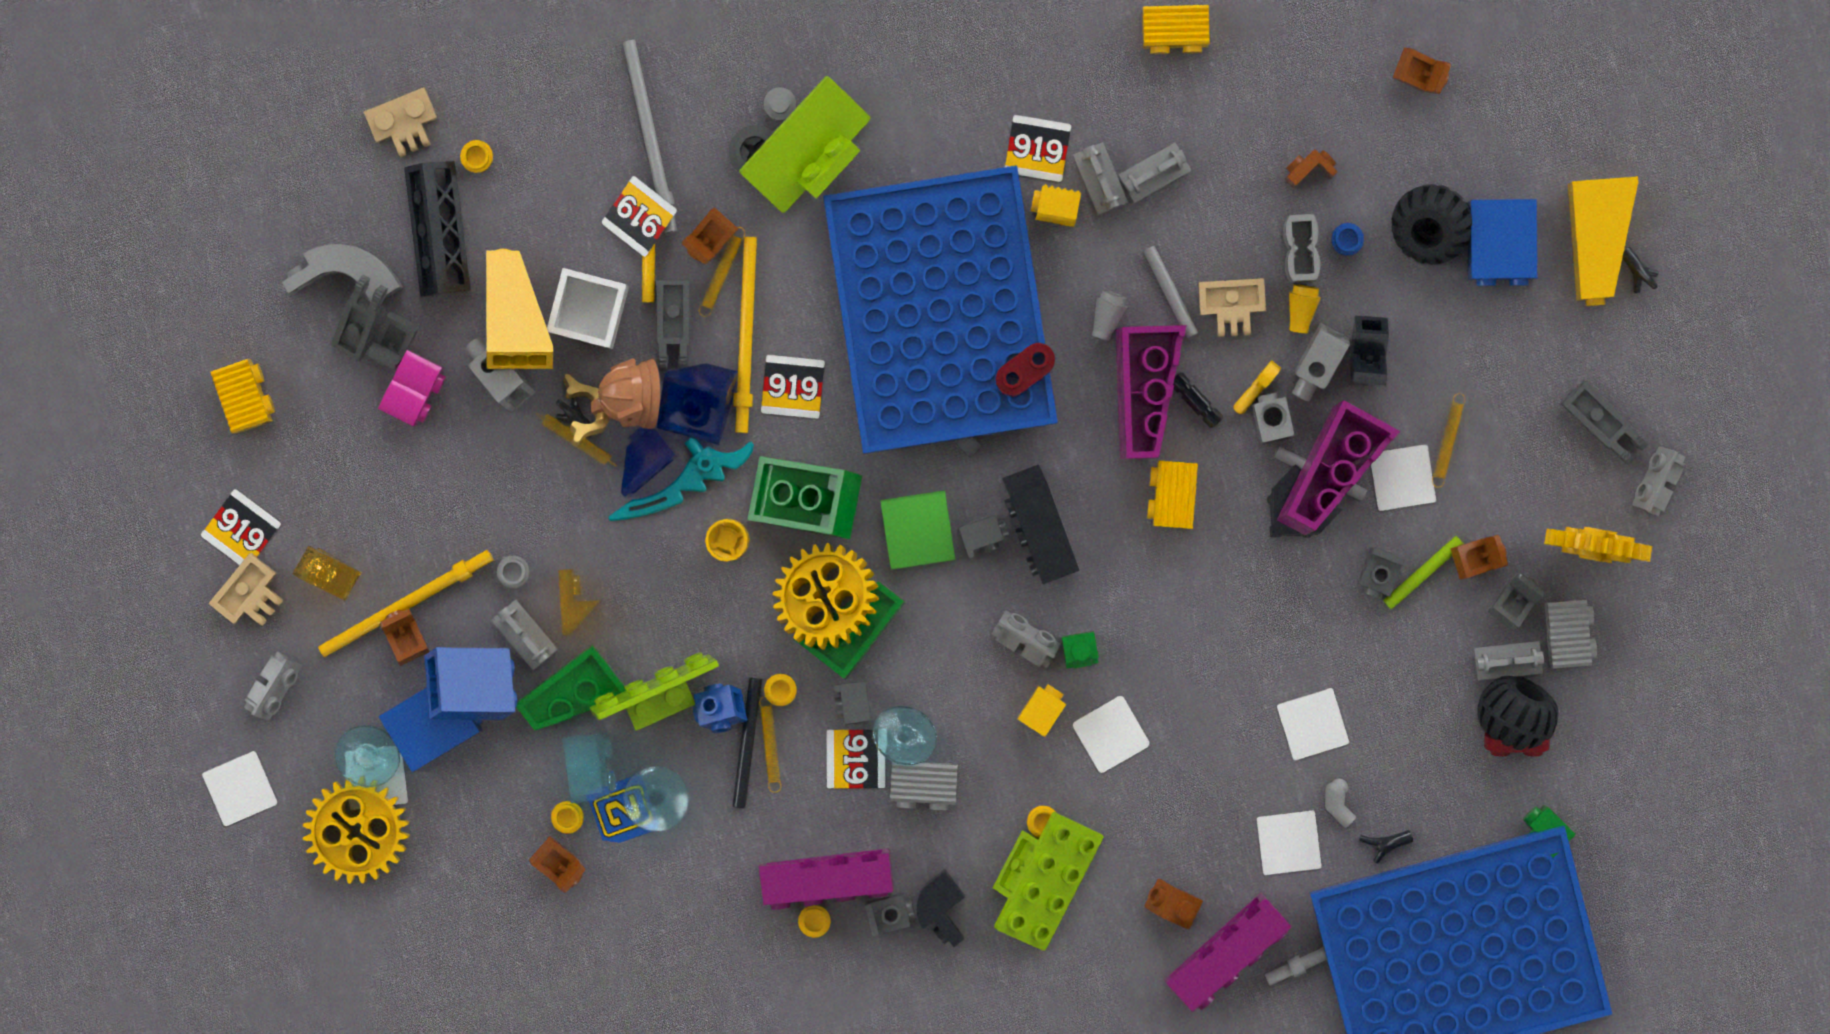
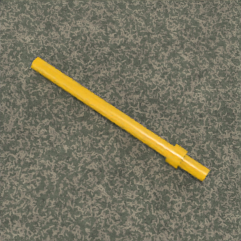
M744 237L737 393L733 394V406L736 407L735 433H748L749 407H753V394H750L757 237Z
M487 549L466 562L463 559L452 565V570L318 646L323 657H327L381 626L380 622L385 620L388 614L397 610L405 611L457 581L462 583L473 577V572L494 561L491 553Z

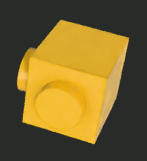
M1047 684L1045 689L1038 685L1017 719L1045 737L1066 706V703L1061 700L1064 694Z

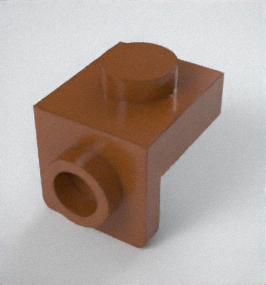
M1404 47L1392 78L1422 92L1440 94L1442 88L1448 82L1451 64L1446 61L1435 60L1412 48Z
M1314 149L1305 159L1299 155L1286 167L1290 174L1285 180L1294 188L1316 165L1331 179L1337 173V170L1334 168L1337 163L1324 150L1319 153Z
M714 207L694 231L682 241V245L693 259L707 264L718 255L738 231V228Z
M1499 535L1481 538L1450 548L1460 580L1508 566L1506 548Z
M409 609L394 611L388 614L385 620L380 622L381 628L400 666L430 652Z
M551 836L547 838L529 859L531 865L552 880L563 893H566L570 887H574L580 882L586 869L577 856Z
M1157 879L1154 887L1148 894L1145 908L1159 917L1189 930L1203 900L1172 886L1162 879Z

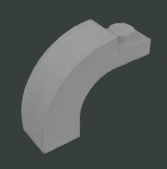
M344 244L324 245L303 253L309 266L305 267L303 264L294 267L286 273L288 278L282 282L287 292L294 295L329 274H347L357 282L361 276L365 275L370 278L369 286L365 292L370 302L373 293L380 285L388 288L385 299L403 289L394 272L380 258L363 249Z

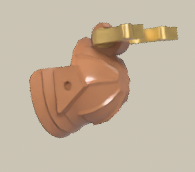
M653 358L642 361L638 365H636L635 359H630L610 367L611 372L604 376L599 388L581 384L570 374H565L563 383L567 388L565 397L567 399L578 396L589 398L592 401L590 402L591 412L595 415L596 419L591 424H583L577 421L571 423L570 430L574 434L573 446H578L588 436L604 432L611 418L619 421L622 427L639 425L644 429L655 428L660 406V380L657 364Z

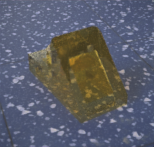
M308 546L292 574L345 601L361 572L321 548L315 549Z
M561 569L558 571L562 634L571 635L602 600L576 601V595H581L580 575H575L574 569Z

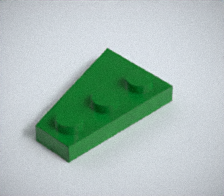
M879 581L877 582L878 588L870 591V593L876 594L879 597L878 601L870 602V606L876 610V614H866L865 618L870 622V626L863 624L858 626L862 633L861 636L851 632L849 634L851 643L848 644L844 639L840 638L838 648L836 649L831 645L830 641H827L825 650L818 646L817 640L812 648L805 644V638L799 643L845 680L905 604L904 600ZM853 599L847 602L841 609L849 608L853 603ZM837 612L833 613L834 621L839 620Z
M592 644L519 699L516 708L534 731L590 711V707L596 705L594 700L602 695L612 692L616 696L626 690L623 682Z

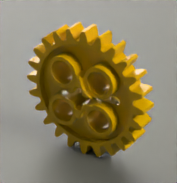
M1565 527V531L1547 528L1544 544L1562 547L1561 552L1579 555V558L1611 564L1612 561L1631 563L1632 559L1650 562L1653 548L1650 545L1635 543V538L1621 536L1617 535V532L1584 527V529Z
M826 543L824 552H822L814 544L812 554L809 555L804 549H801V560L798 561L791 556L790 561L793 567L791 569L781 568L786 577L785 579H775V582L782 589L772 593L774 597L781 600L774 604L773 608L778 612H783L777 617V620L781 624L787 623L784 630L788 634L795 632L794 639L800 643L805 638V644L812 648L817 640L818 646L825 650L827 641H830L831 645L836 649L838 648L840 638L844 639L848 644L851 643L849 635L851 632L858 636L862 635L858 627L860 624L870 626V622L865 616L866 614H876V610L870 606V602L878 601L879 597L876 594L870 593V591L878 588V584L875 581L869 580L874 575V572L870 568L864 569L867 562L863 558L856 561L858 554L855 551L851 550L846 554V549L839 545L834 552L833 546L830 543ZM839 568L838 577L833 581H827L829 571ZM815 571L818 574L821 585L829 592L827 597L839 616L838 621H834L830 607L822 601L824 595L812 576V573ZM809 583L811 585L809 593L802 597L798 596L800 587L803 584ZM847 596H853L852 605L847 609H841L842 600ZM824 611L822 622L816 625L812 624L814 614Z
M364 777L359 779L357 786H354L351 778H347L345 788L336 781L333 783L334 793L324 788L321 790L325 798L324 800L316 797L313 798L312 802L317 807V810H306V814L313 818L312 821L305 822L302 825L311 830V834L304 836L303 840L312 841L313 846L306 850V852H317L318 857L314 860L313 864L316 865L324 862L326 864L323 870L324 874L332 869L335 870L336 881L343 874H346L348 884L354 881L355 875H358L361 883H365L367 881V873H370L372 878L376 880L379 878L378 869L380 868L386 873L390 872L391 869L388 861L396 864L399 863L400 859L395 852H404L407 849L403 844L399 843L400 840L410 837V834L401 831V827L408 825L409 821L400 820L399 815L404 813L406 809H396L394 807L399 799L398 796L390 800L386 797L390 789L389 787L384 788L380 792L377 791L378 781L376 780L369 787H366ZM348 799H354L359 802L361 811L358 816H351L346 812L345 803ZM333 812H337L352 826L358 823L361 824L360 832L369 839L379 843L380 848H374L361 835L353 838L350 835L352 829L332 816ZM375 818L384 820L387 825V831L383 836L374 834L371 829V823ZM329 825L337 826L340 829L341 838L339 842L335 843L327 839L326 829ZM362 845L366 848L368 854L364 862H358L353 858V846Z

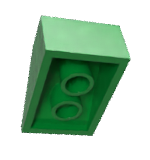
M760 456L747 520L850 540L863 476L842 469Z

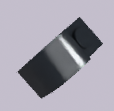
M1355 315L1350 358V377H1353V383L1369 387L1375 385L1386 386V353L1389 338L1388 318Z
M946 869L924 885L918 896L916 910L918 921L923 929L932 922H935L937 926L933 928V931L944 945L950 942L955 947L964 940V936L946 912L964 899L965 894Z

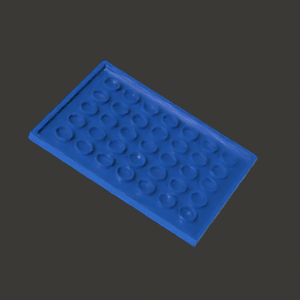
M1017 165L823 196L863 454L1058 424L1050 373L1024 393L1015 397L1004 395L996 385L997 372L1004 364L1034 343L1045 344ZM1038 353L1033 356L1032 361L1036 365H1041L1045 362V357ZM1010 373L1007 375L1006 381L1010 385H1015L1019 381V377L1014 373Z
M1564 825L1309 892L1346 1034H1540L1612 1015ZM1558 853L1554 858L1550 855Z

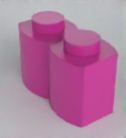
M407 350L378 409L411 426H416L418 421L424 423L432 408L431 405L427 404L433 392L438 394L446 380V376L442 375L444 367Z

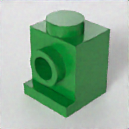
M1094 631L1061 636L1066 669L1086 667L1099 663Z
M1545 805L1540 809L1537 806L1533 807L1523 818V821L1532 829L1529 833L1564 825L1568 841L1576 835ZM1559 852L1550 855L1554 858Z

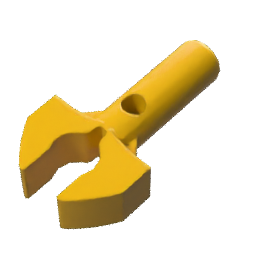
M1271 360L1252 385L1233 405L1234 411L1238 414H1244L1280 372L1281 367Z

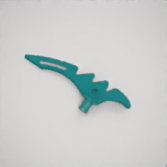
M695 436L690 438L684 444L693 457L689 459L684 470L673 483L654 495L641 499H632L612 513L608 519L610 521L625 520L668 509L683 502L681 491L705 492L706 486L703 480L723 481L725 476L721 467L724 466L732 470L738 469L752 454L753 442H748L743 448L735 452L724 453L716 451L710 446L703 448ZM667 497L666 501L654 506L635 511L629 510L630 507Z

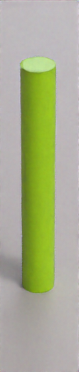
M1454 536L1400 584L1390 596H1387L1383 602L1392 610L1452 557L1450 548L1463 545L1464 543L1457 536Z

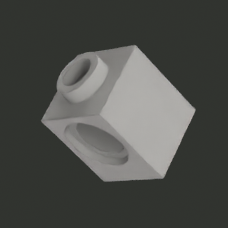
M1277 392L1259 396V403L1253 404L1252 410L1260 443L1294 436L1286 397L1278 399ZM1270 407L1276 408L1281 414V420L1276 426L1267 425L1263 418L1264 412Z

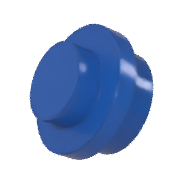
M1343 223L1337 226L1331 235V244L1334 250L1344 256L1356 254L1364 243L1362 230L1352 223Z

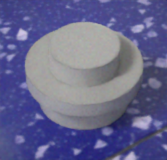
M774 88L765 96L764 109L772 119L786 120L796 109L795 96L786 88Z
M519 556L505 557L497 567L499 581L509 588L521 587L527 582L530 575L528 563Z

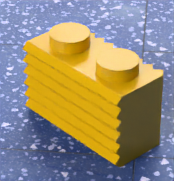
M1209 5L1143 6V49L1150 48V54H1169L1170 48H1183V53L1186 54L1202 53V47L1210 45Z
M1045 184L1042 186L1041 191L1034 190L1031 212L1037 213L1035 220L1074 227L1081 193L1079 190L1074 192L1073 189L1068 191L1066 187L1062 190L1060 187L1055 189L1053 185L1048 188Z
M245 359L210 372L232 434H238L273 421L271 414L275 413V407L270 395L263 394L260 383L265 382L258 363L253 365L251 359Z
M1158 460L1157 467H1151L1149 486L1155 487L1154 500L1148 499L1147 519H1153L1152 526L1193 529L1197 463Z

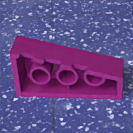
M1187 325L1136 326L1115 329L1120 460L1159 458L1168 417L1169 402L1174 389V378L1177 366L1179 365L1180 350Z
M1345 400L1334 405L1277 521L1303 535L1315 531L1401 431Z
M889 848L762 863L759 865L763 905H771V910L791 908L790 903L803 902L804 906L823 904V899L836 898V902L855 900V896L868 895L869 898L884 897L894 890Z
M1260 892L1164 980L1192 1012L1196 1008L1203 1010L1215 999L1213 994L1222 986L1226 989L1239 977L1238 973L1247 965L1250 967L1263 956V952L1272 944L1275 945L1292 926Z

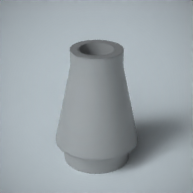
M1102 290L1101 296L1096 298L1094 327L1091 335L1110 341L1115 328L1128 307L1125 305L1127 297Z

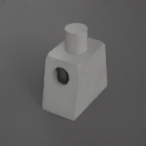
M1320 323L1295 369V374L1300 378L1292 393L1309 402L1317 386L1325 390L1350 345L1349 338ZM1314 362H1320L1324 365L1320 372H1314L1310 369Z
M481 337L474 339L466 346L465 350L473 359L468 365L493 398L511 413L536 392L518 369H495L494 371L487 369V345Z

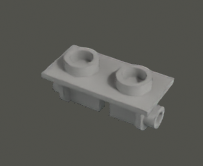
M1103 142L1073 154L1098 215L1128 203Z
M1173 143L1120 173L1119 177L1132 200L1136 203L1189 173L1191 169L1182 150H1179L1177 144Z
M1658 446L1656 453L1652 455L1649 461V468L1642 483L1636 489L1632 506L1647 510L1646 512L1659 517L1660 512L1665 511L1673 493L1672 490L1664 487L1666 481L1673 485L1677 484L1686 466L1683 463L1686 457L1678 454L1675 450Z
M517 600L502 609L491 620L532 670L558 650Z
M1007 610L1004 611L1000 621L991 633L996 637L995 641L1014 652L1020 642L1024 644L1025 648L1020 656L1038 667L1042 665L1047 668L1061 645L1049 632L1037 630L1029 625L1024 617L1016 613L1011 614Z
M1539 641L1474 648L1478 681L1497 679L1508 675L1516 677L1543 674L1542 664H1544L1543 652L1540 651Z
M277 651L275 656L271 655L260 674L268 680V683L264 685L256 680L245 698L247 703L244 708L252 712L251 715L270 721L271 717L280 709L281 701L286 692L296 682L298 672L303 665L289 660L286 655Z

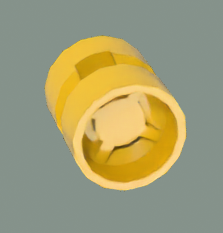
M723 519L712 524L705 538L709 553L714 558L726 562L743 556L749 547L750 541L745 526L732 519Z

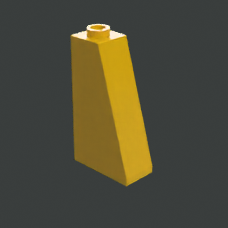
M1638 176L1572 181L1568 183L1576 301L1585 300L1586 306L1605 305V299L1614 297L1638 187Z
M503 248L495 251L486 250L487 369H553V345L520 251H511Z

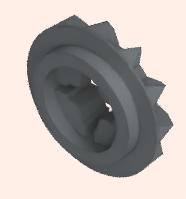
M752 125L739 130L734 135L729 146V157L732 165L738 172L748 161L750 154L743 144L746 143L748 146L755 147L764 140L763 145L773 132L763 126Z

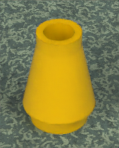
M1301 284L1293 285V290L1289 292L1290 331L1308 333L1309 326L1321 299L1318 296L1319 288Z

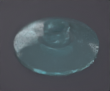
M908 706L888 708L878 716L873 726V739L877 749L884 757L900 765L920 764L932 755L936 747L937 733L933 723L925 714L915 708ZM898 738L904 739L907 743L899 741Z
M362 725L349 729L341 736L335 748V762L340 773L351 783L361 787H377L385 784L395 775L400 763V752L387 732L375 726ZM367 757L371 764L362 763L360 758Z
M661 766L647 767L634 774L627 783L623 797L624 807L631 821L638 827L653 832L664 831L674 827L684 817L689 804V793L683 779L673 770ZM654 792H658L663 796V801L659 805H654L650 801V796Z

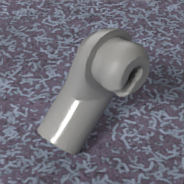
M1337 778L1329 783L1325 789V808L1344 828H1347L1356 819V816L1344 805L1348 784L1345 780Z

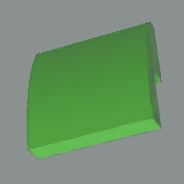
M945 490L880 500L891 570L955 560Z

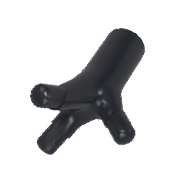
M1631 247L1625 249L1622 259L1633 274L1635 282L1634 292L1640 293L1642 280L1652 289H1656L1658 285L1651 276L1657 277L1658 271L1645 266Z
M577 397L571 399V407L561 399L556 401V404L565 413L557 414V420L591 424L581 412Z
M1410 830L1380 838L1361 835L1359 841L1377 846L1376 849L1379 852L1374 858V862L1379 864L1382 858L1391 850L1412 843L1413 837Z

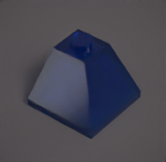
M708 363L666 371L656 428L719 445L733 401L738 371Z
M640 427L629 436L632 442L626 449L620 492L625 498H630L679 456L656 428L644 429Z

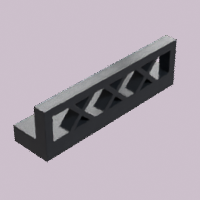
M455 161L426 162L404 167L420 297L471 291ZM445 169L446 184L443 189L435 181L434 170ZM442 201L450 209V217L447 221L439 213V206ZM446 234L454 241V249L451 253L443 245V238ZM450 266L458 273L459 285H448L447 271Z

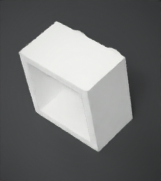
M562 268L547 326L548 332L613 349L629 286Z

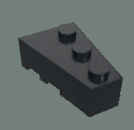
M1039 464L1002 478L1010 497L1004 500L1011 518L1017 516L1020 528L1015 529L1021 547L1028 546L1031 556L1026 558L1032 576L1039 574L1042 584H1046L1080 571L1048 483Z

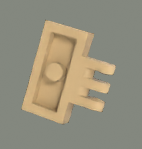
M425 87L364 111L375 141L379 143L392 137L400 158L407 155L406 149L402 144L405 141L408 142L412 153L419 150L414 139L415 137H420L424 148L431 145L423 124L438 118Z
M1264 278L1198 282L1200 315H1216L1218 337H1225V323H1230L1231 336H1238L1237 323L1242 322L1243 334L1251 335L1250 312L1266 311Z
M249 553L209 604L233 624H236L243 614L246 613L263 626L267 620L258 613L259 609L261 608L270 616L275 612L266 603L268 598L278 606L283 602L281 597L267 587L277 573L253 553Z

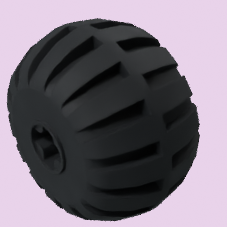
M1435 184L1418 186L1404 194L1396 204L1391 219L1393 238L1397 246L1402 249V253L1408 258L1412 257L1415 259V262L1421 264L1428 263L1429 265L1446 263L1460 255L1471 239L1472 226L1471 211L1467 202L1463 201V197L1456 191H1451L1449 187L1437 186ZM1428 219L1436 220L1439 223L1438 227L1435 224L1428 225Z
M1501 676L1483 690L1478 703V720L1487 734L1496 740H1503L1501 744L1507 747L1513 745V749L1523 750L1530 744L1528 749L1541 745L1546 739L1548 740L1553 736L1558 723V706L1553 697L1542 687L1534 684V682L1519 676Z

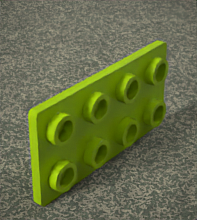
M825 76L742 166L739 173L780 212L785 213L805 190L817 199L861 150L851 140L870 121L871 117L830 77Z
M702 652L696 653L684 659L685 665L676 669L668 666L655 672L656 678L647 682L639 679L624 686L626 691L614 696L611 692L594 700L596 705L591 706L590 710L598 720H602L626 709L636 731L695 705L686 681L719 667V664L709 654L703 656Z
M1057 812L1051 814L1039 839L1022 830L992 887L1008 898L994 924V928L1045 951L1104 836Z

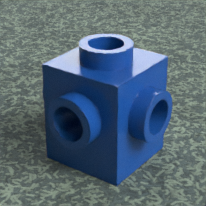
M712 684L704 687V692L694 694V718L699 726L711 730L712 733L727 732L731 730V725L747 721L741 689L730 684L723 686V684Z

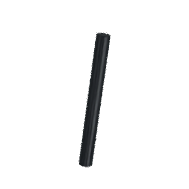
M749 677L745 706L747 721L743 722L732 807L745 808L762 684L761 678Z

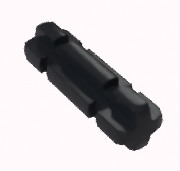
M1178 373L1174 378V390L1182 394L1181 398L1198 416L1201 414L1204 417L1202 420L1210 428L1215 427L1223 419V415L1216 408L1210 406L1212 403L1195 385L1192 386L1189 383L1190 380L1184 373Z

